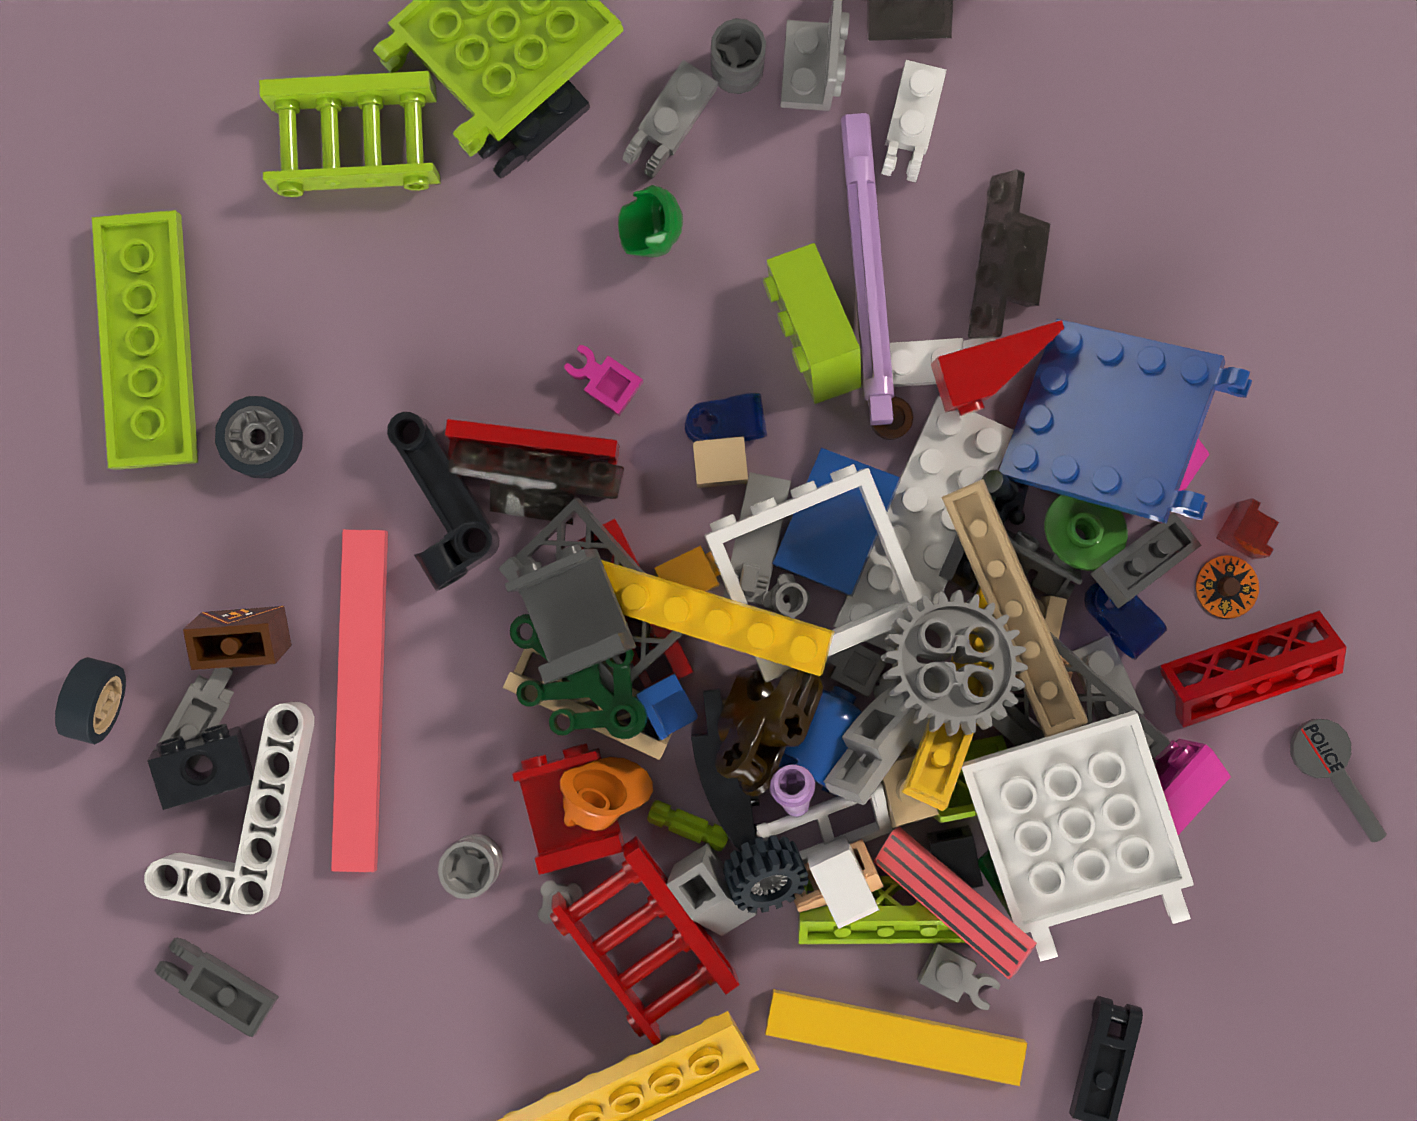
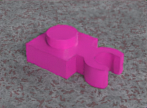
M579 345L577 351L587 358V363L581 369H576L566 363L564 366L566 372L574 379H588L590 382L584 389L585 393L620 416L643 384V379L610 356L606 357L602 365L598 364L593 352L588 347Z

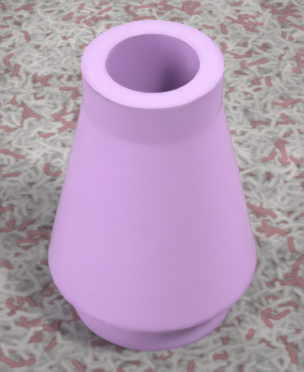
M787 765L780 768L773 775L770 782V791L773 798L789 815L799 817L804 815L809 809L810 800L815 791V780L806 768L799 765Z

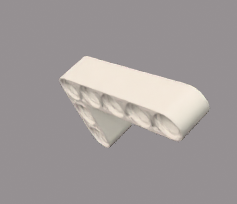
M301 702L281 703L272 707L266 715L236 863L186 853L171 854L152 862L147 867L144 883L152 895L163 899L241 914H255L271 905L278 898L314 728V715L306 704ZM287 710L292 711L298 719V726L293 733L288 732L282 724L283 715ZM278 753L284 754L289 761V770L285 775L278 773L274 767V758ZM269 795L275 797L281 805V811L277 817L271 816L265 808V801ZM259 838H263L270 843L272 848L270 859H265L258 854L257 842ZM167 865L172 866L177 871L178 881L176 885L169 883L165 877ZM208 873H212L219 878L221 883L219 893L212 892L206 884ZM250 881H254L261 886L263 890L261 901H256L249 895L248 885Z

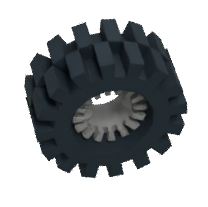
M771 835L768 841L765 842L762 837L755 839L756 844L752 846L746 842L741 845V852L734 850L730 854L731 859L725 860L723 874L732 900L738 906V909L744 911L747 908L748 913H755L760 908L762 913L769 912V906L775 905L776 909L783 907V901L787 900L791 903L796 899L794 893L802 894L805 890L803 885L808 884V873L793 840L790 842L789 838L784 836L778 841L777 835Z

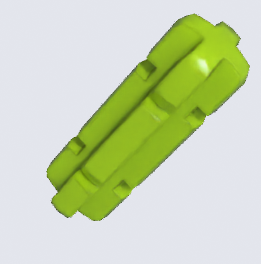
M655 800L652 803L647 816L649 823L661 828L665 825L669 827L668 831L699 844L701 841L706 842V844L709 843L716 851H722L725 848L729 837L721 826L715 823L713 826L708 825L707 820L678 808L674 811L670 809L671 805L662 801Z

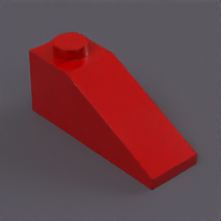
M1062 320L937 357L931 363V368L945 413L958 409L959 415L963 416L984 409L983 401L988 400L1064 329Z

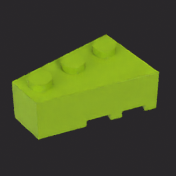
M815 243L767 259L769 277L763 278V284L770 302L777 301L780 309L777 317L781 330L785 337L790 336L794 347L792 348L794 361L799 372L804 374L814 404L862 388L860 346Z

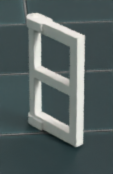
M880 783L869 798L876 822L834 838L828 815L857 804L854 801L837 796L809 807L808 811L802 816L794 817L788 815L767 824L764 822L757 825V837H762L765 842L768 841L771 835H777L817 820L823 842L799 851L804 864L808 863V852L845 835L850 844L860 839H863L864 842L875 839L893 831L886 805L884 787Z

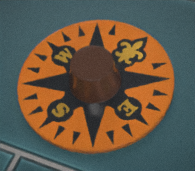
M1228 555L1219 556L1208 561L1199 571L1196 579V594L1204 609L1212 615L1220 618H1236L1244 615L1254 606L1259 594V581L1254 569L1243 559Z

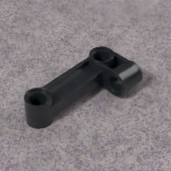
M401 412L390 419L387 426L388 438L398 450L448 532L442 540L425 551L414 555L434 589L439 591L465 576L468 571L491 558L499 548L500 538L438 439L429 421L412 412ZM416 422L420 429L419 436L414 442L406 444L403 439V430L408 424ZM481 529L486 536V545L480 552L475 553L469 548L468 538L474 530Z

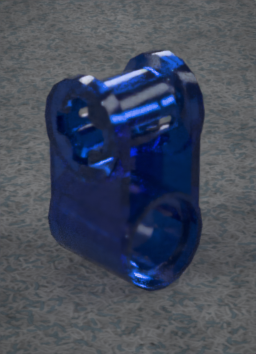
M761 393L740 394L726 399L695 404L686 416L684 427L686 436L693 443L696 441L744 437L745 442L767 437ZM699 415H705L706 420L709 422L714 421L715 424L711 425L709 433H703L702 428L699 426L694 427L693 424L697 423Z
M1097 582L1092 584L1085 593L1084 603L1088 612L1111 636L1114 644L1131 659L1136 660L1167 631V627L1162 619L1146 606L1137 595L1118 609L1111 599L1110 602L1113 607L1105 606L1108 597Z

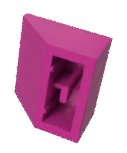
M1178 739L1176 742L1174 740L1170 741V744L1156 756L1158 762L1155 764L1177 835L1186 828L1231 778L1217 755L1207 744Z

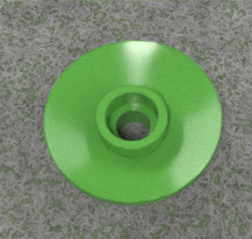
M1060 495L1052 502L1046 513L1045 534L1050 547L1062 561L1074 568L1095 571L1126 547L1128 529L1126 520L1119 510ZM1075 529L1082 530L1086 539L1080 538Z

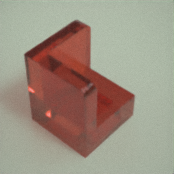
M1254 498L1236 502L1216 539L1252 560L1270 557L1274 549L1267 545L1279 524L1278 521L1258 510L1261 502Z

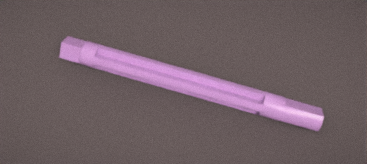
M867 113L846 114L841 118L864 398L868 401L870 426L891 424L893 421L891 398L894 397L870 116Z

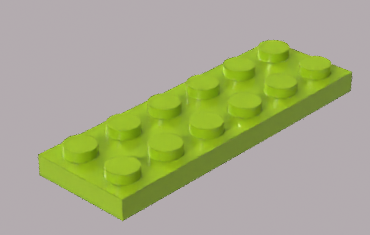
M176 210L92 217L108 468L119 470L198 463L182 215Z

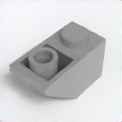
M707 843L673 865L666 885L693 921L723 936L757 915V911L755 913H748L747 908L742 911L734 904L723 874L724 864L710 844Z

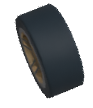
M90 657L81 659L75 664L66 677L57 700L55 726L58 734L94 745L105 739L119 716L126 691V676L122 667Z

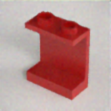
M587 743L563 749L564 757L556 760L547 761L546 754L521 761L523 769L512 773L514 782L519 781L538 851L534 859L539 875L623 852V845L625 843L618 819L608 828L598 831L585 829L579 825L568 827L564 823V794L560 789V779L564 772L572 768L602 759L599 748L589 750Z

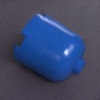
M834 686L831 692L823 689L821 699L804 741L798 746L785 748L779 767L799 765L806 768L812 774L814 780L823 786L822 791L837 797L838 795L829 792L823 781L848 749L842 736L862 713L859 708L853 705L857 698L838 686Z

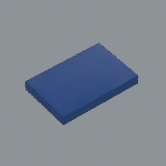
M820 449L807 483L814 481L817 488L833 481L830 473L852 464L855 465L857 471L869 468L885 510L888 512L901 481L900 477L827 449ZM859 487L794 513L773 565L853 597L878 536Z

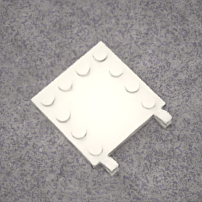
M1135 710L963 762L962 771L1013 923L1024 933L1031 932L1033 940L1037 943L1036 949L1040 961L1058 957L1049 926L1154 896L1162 895L1172 924L1191 919L1181 889L1193 886L1194 883L1138 713Z

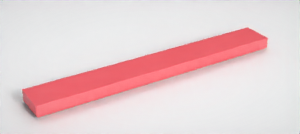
M343 529L331 871H377L388 531Z

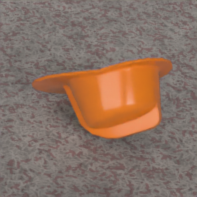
M608 757L572 768L564 772L560 779V789L564 794V823L568 827L579 825L593 831L604 830L611 826L621 814L636 809L649 801L653 793L652 779L640 765L625 758Z

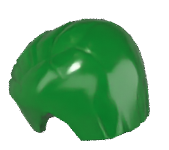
M651 185L643 190L633 192V196L637 197V199L622 206L619 212V238L622 248L628 255L651 258L663 256L671 250L672 245L677 242L682 232L683 213L676 198L668 190Z

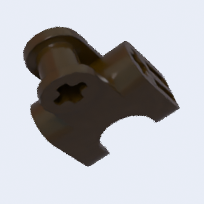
M791 668L783 673L778 686L774 689L771 681L765 682L759 670L740 672L736 676L718 721V734L722 744L715 761L716 770L726 778L736 777L740 789L747 795L758 796L764 793L770 787L773 775L778 771L785 748L800 745L808 733L823 693V685L819 676Z

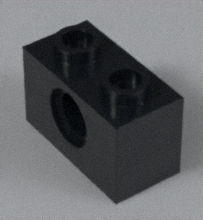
M220 724L204 729L200 732L202 737L184 741L183 736H178L159 742L156 745L157 749L152 751L147 761L163 810L251 785L254 772L240 726L228 729L227 724ZM198 754L204 755L211 760L213 767L205 772L196 771L190 766L189 758Z

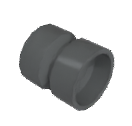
M735 18L721 24L712 36V77L718 81V86L728 93L742 94L749 92L759 84L763 77L766 41L763 32L756 24L747 19Z

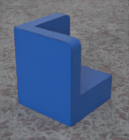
M675 673L636 694L645 706L647 716L660 740L667 738L669 734L698 718Z

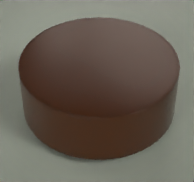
M896 396L891 398L892 423L871 425L873 431L879 437L886 440L901 438L910 430L913 424L912 408L904 399Z

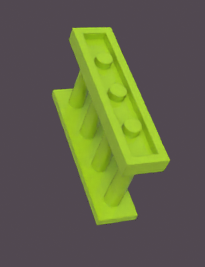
M429 71L259 80L261 99L271 111L279 114L281 171L263 172V180L278 195L299 197L303 195V191L403 186L408 190H425L429 188V184H441L440 174L433 163H424L421 108L425 106V103L437 102L436 85ZM400 104L404 107L407 164L382 165L380 110L383 109L384 105ZM342 107H359L362 109L365 166L340 167L338 112L342 110ZM302 109H317L321 112L323 168L298 170L296 114L300 113Z

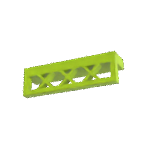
M880 876L884 887L872 892L873 896L877 898L875 901L879 910L840 929L828 906L800 912L798 918L799 944L966 943L919 901L912 906H902L893 899L892 896L898 890L905 889L890 876ZM809 879L808 884L803 885L806 894L807 891H814Z

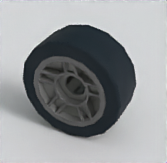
M247 396L234 401L221 413L215 427V444L220 457L231 469L253 478H272L285 473L297 461L302 450L303 432L297 417L286 406L265 396ZM257 429L265 432L266 435L265 441L260 445L253 444L256 442L257 433L255 431Z

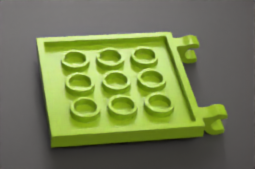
M413 0L388 22L393 33L388 38L379 42L373 51L381 59V64L390 73H395L403 66L407 54L411 51L473 115V117L461 124L453 132V135L459 141L460 147L471 157L483 147L489 134L497 141H500L624 30L621 21L600 0Z

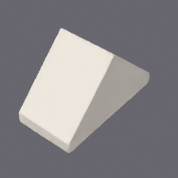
M846 835L807 853L809 868L839 929L879 910Z

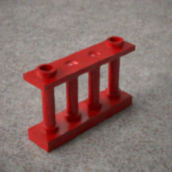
M635 836L623 845L624 858L626 859L621 863L623 868L571 905L567 903L560 892H557L552 896L553 913L550 914V918L563 936L570 933L629 1012L626 1015L627 1021L637 1036L641 1038L646 1035L653 1046L662 1042L659 1024L656 1021L707 984L712 987L717 983L725 995L738 987L740 983L731 963L706 929L689 917L666 885L668 881L667 876L639 838ZM642 881L651 893L647 897L648 902L600 937L594 939L581 919L632 882L637 885ZM667 915L676 927L672 930L673 936L620 973L606 953L657 916L662 919ZM692 949L701 961L697 964L698 970L645 1007L631 987L682 950L687 953Z

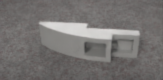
M924 673L923 680L926 688L931 692L939 693L940 682L937 677L931 673ZM897 683L879 695L858 716L842 736L848 749L823 781L830 793L865 805L905 747L908 745L918 749L929 718L926 717L915 724L913 723V718L916 710L913 707L902 712L899 710L901 703L905 700L902 694L896 696L889 695L890 690L897 686Z

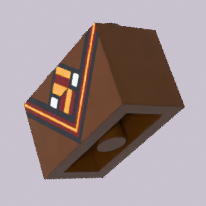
M284 606L201 612L183 629L191 670L276 664L292 646Z

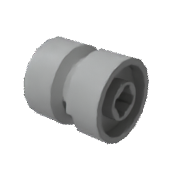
M471 834L462 837L449 847L439 860L438 875L440 883L448 893L457 898L470 899L478 897L496 881L502 871L503 857L501 849L494 840L486 835Z

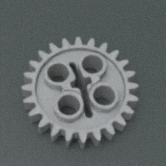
M961 590L953 593L949 602L943 591H939L934 595L933 603L925 595L917 601L918 609L909 605L902 611L906 620L897 618L891 625L898 634H889L884 639V642L894 648V651L886 652L881 656V660L893 664V668L882 675L883 678L896 679L897 686L890 690L889 695L896 696L902 694L905 698L899 710L902 712L913 707L916 710L913 718V723L915 724L926 717L929 718L930 732H935L945 723L947 736L956 734L960 725L965 735H970L976 732V723L982 730L993 726L991 716L998 721L1005 718L1007 713L1003 705L1012 707L1018 703V699L1010 691H1019L1025 687V683L1016 678L1015 675L1028 669L1027 665L1016 662V657L1025 652L1026 648L1013 646L1011 640L1018 636L1019 630L1006 632L1003 628L1009 616L1006 614L995 619L992 616L995 603L992 602L984 609L979 608V595L977 594L972 596L967 603H964ZM926 630H933L940 636L941 648L937 649L928 644L925 639ZM969 634H975L982 639L984 643L983 653L977 652L969 644ZM953 655L954 662L960 664H969L963 666L962 668L956 671L954 663L940 661H944L949 656ZM920 656L921 658L939 662L919 663L916 657ZM988 662L992 665V669L976 666L973 663ZM924 673H931L937 677L940 682L939 693L931 692L926 688L923 680ZM969 677H974L981 682L983 686L982 697L975 696L969 690L967 683Z

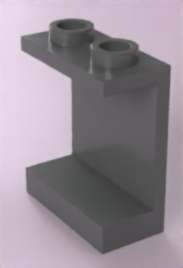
M580 544L570 546L555 553L557 561L544 567L540 561L524 566L516 571L518 578L505 583L507 592L520 591L548 660V663L538 667L544 684L560 680L636 648L597 549H581Z

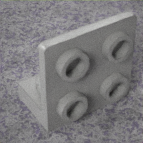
M833 0L829 23L787 20L780 107L830 111L833 96L840 97L842 82H844L846 55L843 54L849 27V12H842V0Z

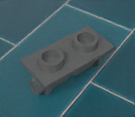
M1005 529L1025 576H1027L1031 568L1037 571L1031 581V586L1048 595L1068 599L1075 587L1070 581L1072 580L1079 585L1082 583L1081 569L1068 565L1055 553L1053 554L1039 547L1040 542L1030 534L1023 531H1018L1015 534Z

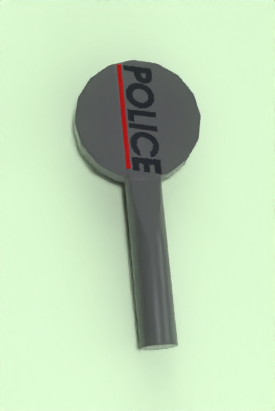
M1311 719L1302 723L1294 731L1290 741V755L1296 767L1302 773L1314 778H1330L1371 842H1378L1385 838L1387 833L1344 769L1351 757V741L1348 733L1338 723L1328 719Z

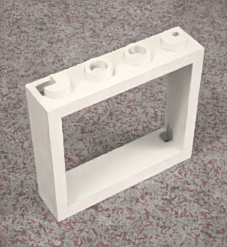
M854 464L830 473L833 481L818 488L815 482L811 481L791 489L790 492L793 498L776 504L774 497L750 507L753 515L736 521L734 514L710 523L712 532L704 535L730 599L748 605L723 543L859 487L905 600L833 629L832 631L835 632L828 656L892 630L893 627L891 625L897 618L906 620L902 611L909 605L918 609L917 601L921 598L870 470L865 468L857 471ZM754 656L765 682L778 678L785 671L791 669V667Z

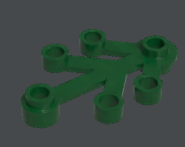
M523 614L515 618L510 626V637L514 644L523 649L533 648L547 660L530 615ZM525 623L529 624L533 629L532 637L528 640L522 638L520 634V628ZM632 649L626 651V659L622 664L616 663L613 657L606 660L607 664L613 668L614 695L601 684L600 663L567 676L566 678L569 681L544 684L538 680L524 681L518 686L516 692L518 701L527 707L538 705L542 701L589 697L602 709L575 713L569 708L554 711L549 718V726L555 734L560 736L572 733L575 729L605 727L616 738L630 739L640 734L647 722L645 706L640 700L632 696L630 664L634 656ZM528 685H532L537 689L538 696L535 701H530L525 696V689ZM621 709H625L630 713L631 722L629 725L619 723L617 714ZM560 714H565L570 719V726L567 730L561 729L557 724V718Z

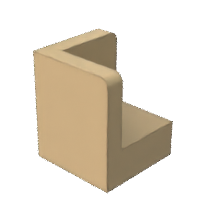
M744 437L704 440L693 443L697 488L747 484L748 473Z

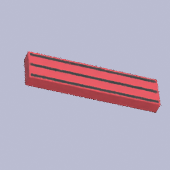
M900 826L891 832L873 862L1007 979L1013 977L1037 943Z

